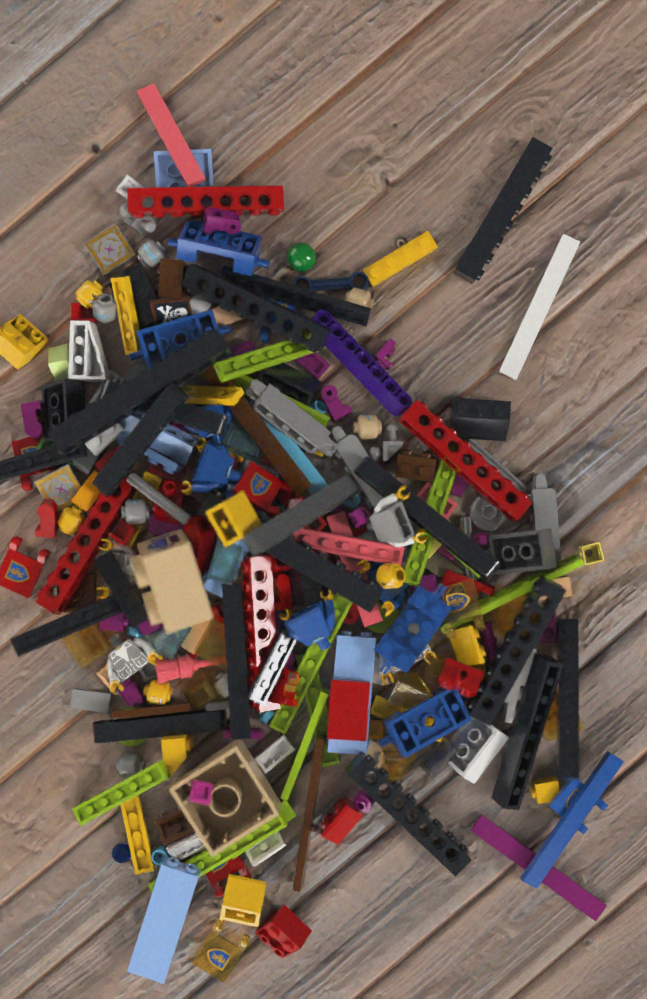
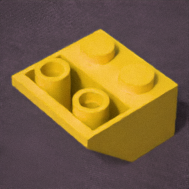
M19 314L0 326V355L15 368L20 369L34 358L48 342L49 338L24 316Z
M244 491L206 511L225 548L263 525Z
M467 622L447 632L456 661L468 666L485 663L483 657H486L483 646L477 641L480 636L474 625Z
M229 874L220 919L258 927L267 882Z

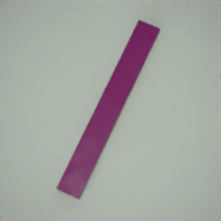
M482 814L470 829L474 834L524 870H526L536 855L535 852ZM552 866L542 881L543 884L594 921H597L607 907L604 902L554 866Z

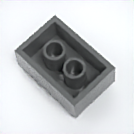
M551 528L488 536L490 553L501 564L494 574L543 570L556 567Z

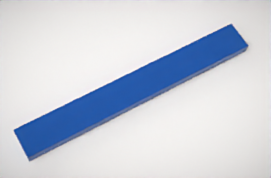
M606 751L520 878L523 882L536 889L538 888L624 763L622 759Z

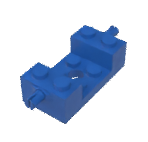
M187 219L178 239L168 238L167 245L177 247L176 259H181L185 262L195 263L200 251H203L205 253L222 255L225 258H234L233 272L241 275L252 276L257 266L267 269L270 266V260L259 259L262 236L242 231H239L237 234H228L226 231L213 230L212 234L204 233L203 222Z
M211 309L138 330L140 350L129 353L131 361L143 358L149 370L156 362L169 358L171 353L182 350L190 341L200 339L209 330L217 328L221 335L232 332L230 324L218 327L213 310ZM177 335H184L186 342L184 344H177L175 337Z
M439 583L434 592L427 591L419 585L391 628L374 648L385 660L379 669L380 672L384 670V675H386L391 666L398 667L407 673L452 610L440 598L446 589L441 583ZM412 623H416L419 626V632L416 635H412L408 631V627Z
M442 687L432 692L433 696L404 712L397 711L382 720L387 729L388 736L378 740L380 747L383 748L392 743L395 745L399 755L404 758L410 756L472 721L463 703L470 698L459 695V692L455 689L446 690ZM427 716H432L434 719L431 726L425 725V718Z

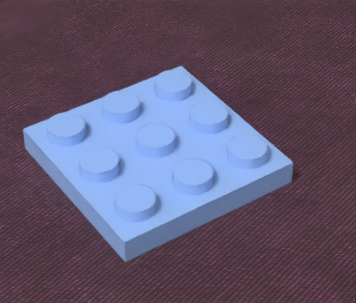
M211 149L191 150L205 176L204 182L193 187H214ZM154 151L156 188L187 187L169 152ZM185 198L181 204L184 207H190L192 201ZM208 198L201 200V204L205 207L212 204ZM170 199L162 201V205L167 208L173 204Z

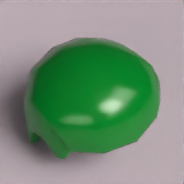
M295 243L286 252V261L293 270L305 272L315 264L316 253L307 243Z

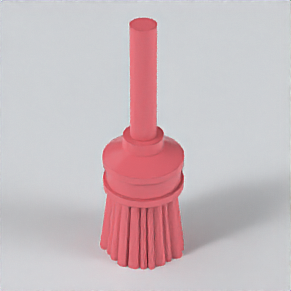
M188 654L167 657L162 660L155 658L157 681L160 684L177 678H192L193 672L197 671L198 668L227 663L226 656L203 660L191 659Z

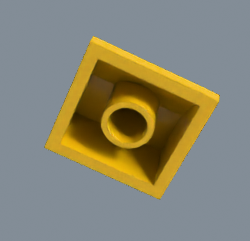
M190 734L165 736L161 740L163 761L171 776L194 747L193 736H190Z

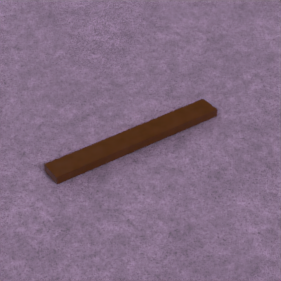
M213 365L204 373V376L212 386L236 387L232 380L221 383ZM244 396L239 399L237 404L233 406L227 405L297 497L312 486Z
M320 734L315 743L293 891L300 892L304 885L327 735Z

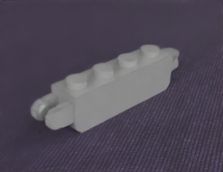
M256 379L251 381L250 385L246 387L245 392L247 396L255 401L253 404L254 410L305 451L315 453L318 450L328 457L335 452L338 446L328 437L331 432L323 424L312 418L309 413L297 406L294 401L283 395L279 389L271 384L266 386Z
M339 426L332 428L331 434L338 446L334 452L338 460L343 459L346 465L343 468L347 474L353 475L355 478V483L360 488L359 493L361 491L364 492L366 496L364 501L369 509L375 508L383 497L353 472L364 457L368 456L367 452L355 435L350 434L347 436Z
M541 473L535 474L532 482L533 489L529 490V494H527L532 502L530 505L531 513H528V522L532 524V531L552 529L555 559L558 562L561 560L556 491L547 487L545 475Z

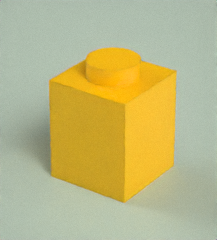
M555 777L532 780V786L530 787L531 797L535 798L538 804L551 802L560 791L558 780Z

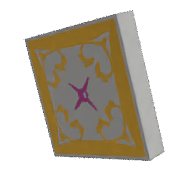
M116 223L83 243L105 277L137 256Z
M69 463L34 480V484L44 500L53 499L56 501L58 512L74 504L70 500L82 486Z

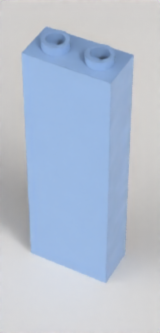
M341 630V634L337 633L333 679L370 682L366 742L328 739L327 751L357 755L363 752L367 755L376 637L372 636V633L360 632V635H352L353 631Z
M173 857L164 858L127 972L164 984L200 876L201 869L197 868L196 865L179 862L178 859Z

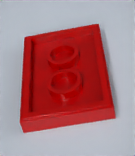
M331 679L327 739L366 742L370 682Z

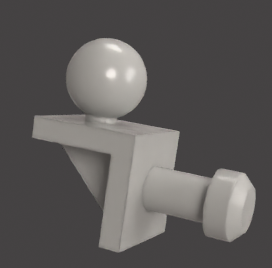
M128 203L120 206L119 212L125 218L124 223L132 226L144 237L148 232L152 233L155 231L156 221L152 217L145 215V218H133V215L128 213Z
M389 424L387 426L388 441L382 442V450L377 446H373L368 450V456L371 459L379 460L382 456V461H387L402 446V441H396L397 425Z

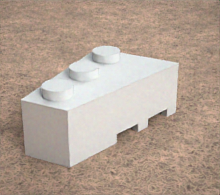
M70 321L68 379L84 382L112 381L96 324L90 321Z

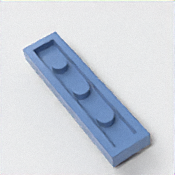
M121 433L116 438V443L122 445L128 436ZM148 448L144 455L148 456L147 461L155 465L159 463L164 465L163 470L174 474V472L181 474L185 468L151 448Z

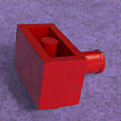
M164 478L163 484L158 487V491L183 509L186 495L181 490H186V487L180 481ZM154 503L152 512L155 513V521L179 524L177 519Z
M447 657L437 683H440V687L446 690L455 689L459 691L460 695L470 698V696L474 697L477 694L484 672Z

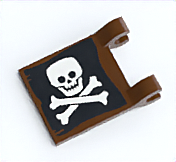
M189 297L150 301L155 326L193 315Z

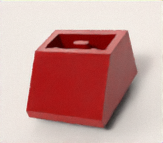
M346 795L343 799L339 798L333 805L334 810L330 814L326 813L321 820V836L338 845L364 815L363 812L355 808L353 801Z
M284 904L275 909L255 931L260 940L268 944L273 949V952L282 958L300 950L312 932Z

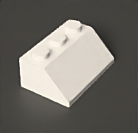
M471 717L472 721L459 727L449 740L458 749V752L447 763L463 778L475 784L509 737L495 725L491 724L490 726Z

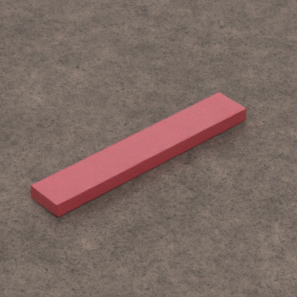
M155 84L137 90L142 104L186 186L193 187L204 182L205 176Z
M345 511L326 517L331 533L353 537ZM339 555L341 562L347 565L346 569L351 572L353 570L359 572L363 569L362 566H357V563L362 561L361 559ZM366 572L363 573V579L369 582ZM377 602L370 613L357 606L364 627L383 621Z
M304 527L293 533L296 540L300 542L304 540L312 545L311 549L315 551L322 550L326 553L385 564H402L404 546L397 548L384 542Z

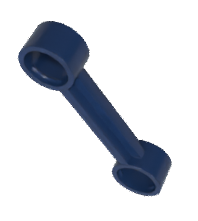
M358 271L353 273L351 277L309 280L307 277L299 276L293 281L292 285L295 286L297 282L303 280L309 284L308 290L314 292L353 289L355 287L352 285V279L355 276H361L365 279L366 284L360 289L366 290L369 280L365 273Z

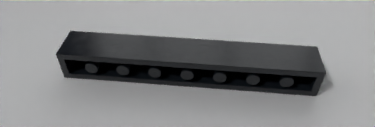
M532 137L456 266L454 274L471 284L475 280L479 281L485 272L482 270L484 264L489 265L494 257L492 253L494 247L499 248L504 240L501 235L504 230L509 231L514 223L511 218L514 214L518 216L523 207L520 204L523 198L528 199L533 190L530 187L533 181L537 183L543 173L540 171L543 165L547 166L551 160L550 152L553 149L552 147Z
M558 619L556 660L564 665L556 688V779L577 781L580 779L578 619Z
M534 654L491 797L503 809L519 810L564 665L551 656Z

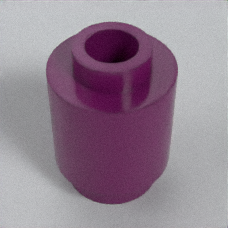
M253 340L249 342L244 341L231 347L232 354H230V357L257 350Z
M129 678L121 684L124 690L121 691L119 689L120 692L118 693L129 707L133 705L136 708L144 701L142 699L144 697L143 692L135 681L132 682Z
M362 788L353 800L355 808L360 812L370 811L376 802Z

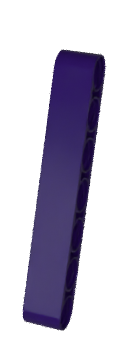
M318 310L312 320L332 329L325 347L392 415L396 417L401 416L412 405V399L409 394L327 311Z

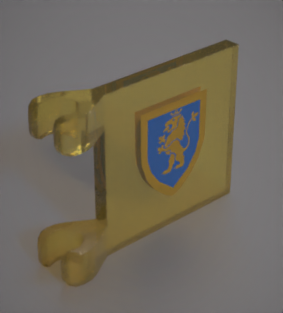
M474 579L445 586L446 589L440 598L452 608L443 621L445 635L449 639L454 638L455 631L452 623L474 618L475 627L479 631L484 630L485 623Z
M218 918L192 960V964L225 983L242 953L249 945L250 936L244 934L237 946L219 935L224 921Z

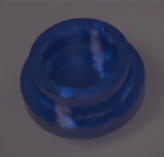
M125 843L117 844L112 850L113 859L118 863L127 862L131 857L130 847Z

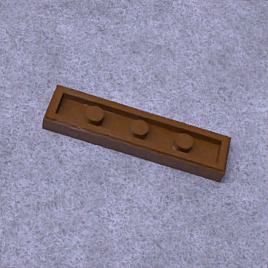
M190 703L118 710L112 711V719L186 712L191 709Z

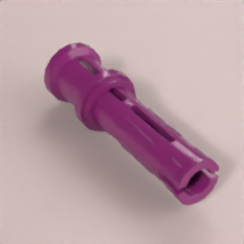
M492 621L476 625L482 639L480 643L485 647L489 664L493 663L497 650V637L494 636Z

